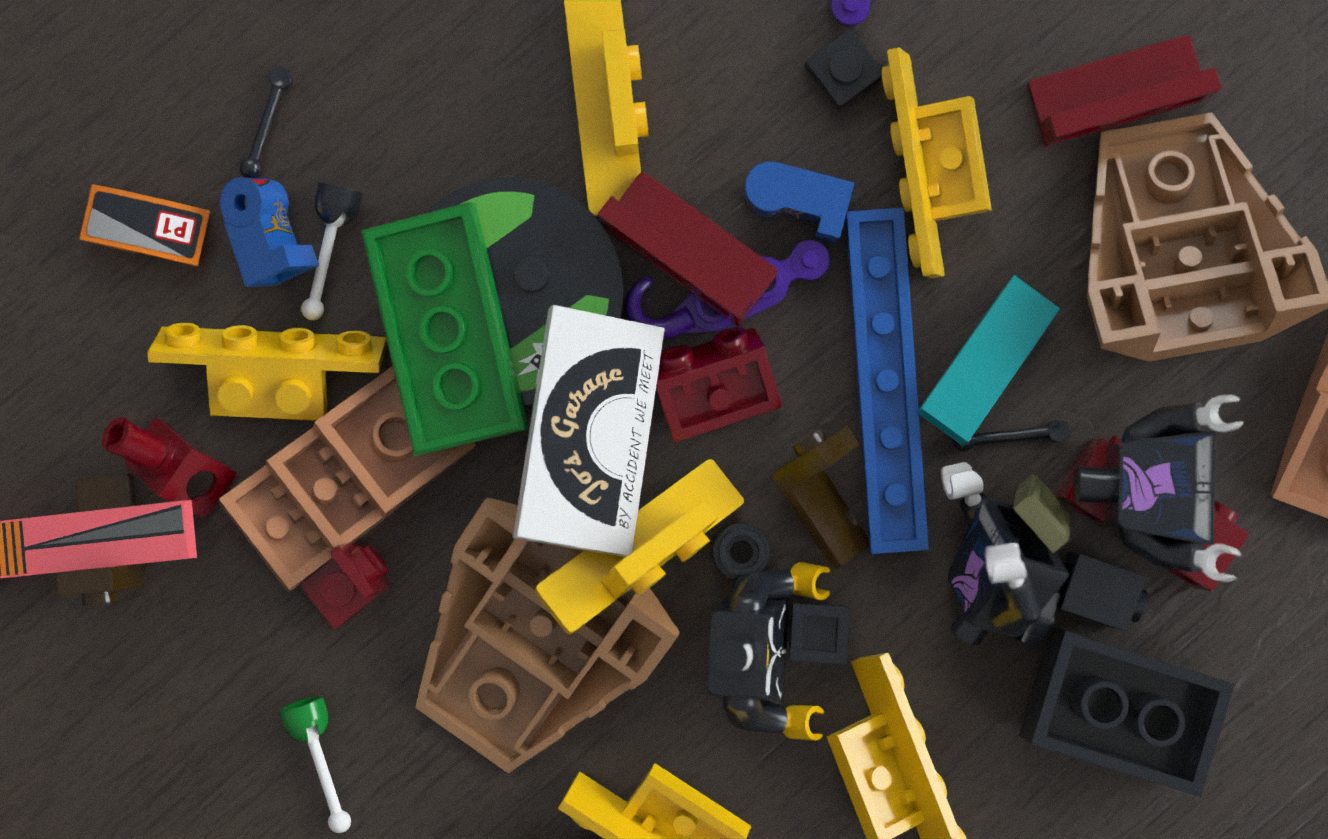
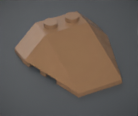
M1212 112L1101 132L1086 296L1101 349L1148 362L1261 342L1328 309V281L1317 249L1307 236L1301 238L1282 214L1285 207L1275 194L1269 196L1251 173L1253 165Z
M487 497L454 545L450 562L453 563L446 592L442 595L438 611L441 614L435 639L430 644L415 708L505 772L510 773L559 740L566 731L587 717L591 718L602 711L609 702L630 688L633 690L645 682L677 639L680 632L649 588L639 596L633 589L629 590L574 633H565L537 597L535 588L540 582L584 550L513 538L518 505Z

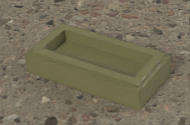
M1032 474L1017 486L1013 509L1051 552L1054 553L1069 541L1070 512L1037 475L1034 476Z

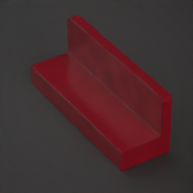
M1188 35L1035 78L1027 86L1045 147L1206 101L1222 89L1216 67L1201 71L1192 39Z
M641 172L619 201L611 196L598 213L600 223L607 231L737 327H739L777 276V269L645 172Z

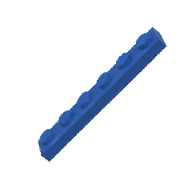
M904 208L847 211L845 225L869 553L929 550L919 414L917 413L919 408Z

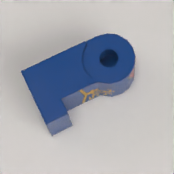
M764 162L758 164L750 171L745 181L743 197L746 206L754 214L770 218L785 214L817 223L814 239L836 244L841 236L855 183L778 162Z
M239 177L232 179L225 185L220 198L221 212L245 287L277 286L319 267L313 246L297 244L287 216L289 208L288 195L281 184L266 178Z

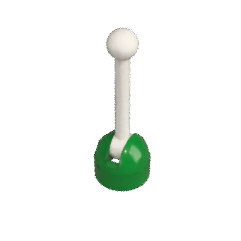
M323 695L308 697L282 707L278 712L287 734L295 741L308 743L331 813L328 819L329 828L335 833L347 831L351 825V818L346 811L341 809L319 742V737L326 730L329 721Z

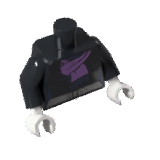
M1221 395L1212 398L1207 402L1206 406L1201 402L1160 407L1127 426L1122 434L1121 443L1108 444L1106 467H1076L1073 482L1075 501L1105 503L1106 526L1119 529L1123 544L1156 566L1191 573H1198L1203 569V572L1214 580L1222 582L1235 580L1236 576L1220 574L1215 567L1216 559L1220 554L1230 553L1241 556L1240 552L1233 547L1224 544H1214L1216 431H1232L1240 428L1243 424V421L1229 424L1222 422L1218 415L1219 407L1224 402L1240 401V399L1235 395ZM1207 426H1209L1211 429H1213V430H1215V431H1205V430H1206ZM1202 544H1204V545H1212V546H1209V547L1205 550V548H1204V546H1203Z
M967 462L945 466L941 469L944 491L950 500L964 497L960 501V508L968 525L967 533L948 572V582L961 607L959 614L951 625V630L960 640L971 645H980L988 631L1010 637L1021 636L1031 624L1040 619L1042 609L1062 586L1069 574L1056 551L1054 553L1051 552L1013 509L1014 505L987 498L984 493H981L983 491L982 478L975 471H972V467Z

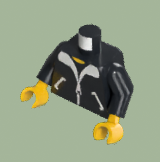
M798 562L791 568V571L782 569L744 574L734 582L730 595L713 609L710 629L708 694L723 700V707L727 718L735 727L743 730L781 734L783 732L787 738L795 740L815 741L822 738V734H813L809 728L811 714H824V710L821 707L790 705L785 709L782 705H784L789 597L793 593L794 595L816 600L826 599L830 595V591L816 588L815 584L820 573L830 572L828 567Z

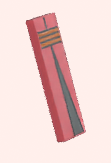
M192 500L0 521V579L197 558Z

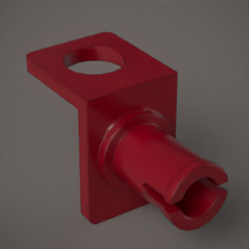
M117 417L108 424L102 436L103 448L112 454L125 458V464L159 497L169 502L192 500L193 513L202 518L210 514L219 498H221L236 476L232 468L193 448L166 422L159 418L153 419L148 428L144 430L132 424L124 417ZM200 471H211L213 483L210 489L199 497H189L186 488L193 475Z

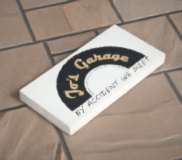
M556 305L548 309L513 538L625 558L632 553L665 328Z

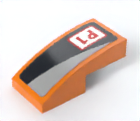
M92 184L79 240L195 267L199 263L210 211L160 198Z

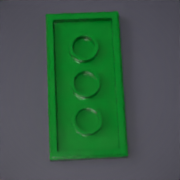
M468 202L361 230L414 456L528 430L529 427L476 203Z

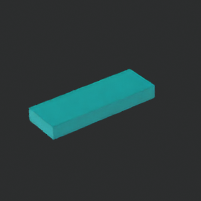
M1014 275L1008 280L917 410V413L964 446L972 438L1060 308Z

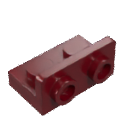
M735 327L726 329L716 334L712 341L694 347L687 345L675 346L661 353L656 389L674 443L782 407L765 346L755 328L744 329Z

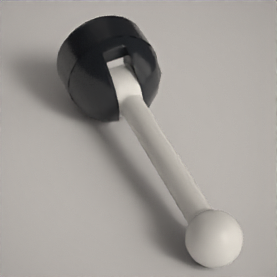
M318 182L315 195V210L319 218L326 224V229L318 259L319 267H316L310 297L301 306L303 316L309 320L319 319L324 312V306L320 300L337 228L347 225L355 219L360 210L363 197L361 192Z

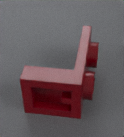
M357 541L339 544L329 552L333 558L299 584L333 629L339 628L391 587L384 577L390 571L387 564L369 544L364 548Z

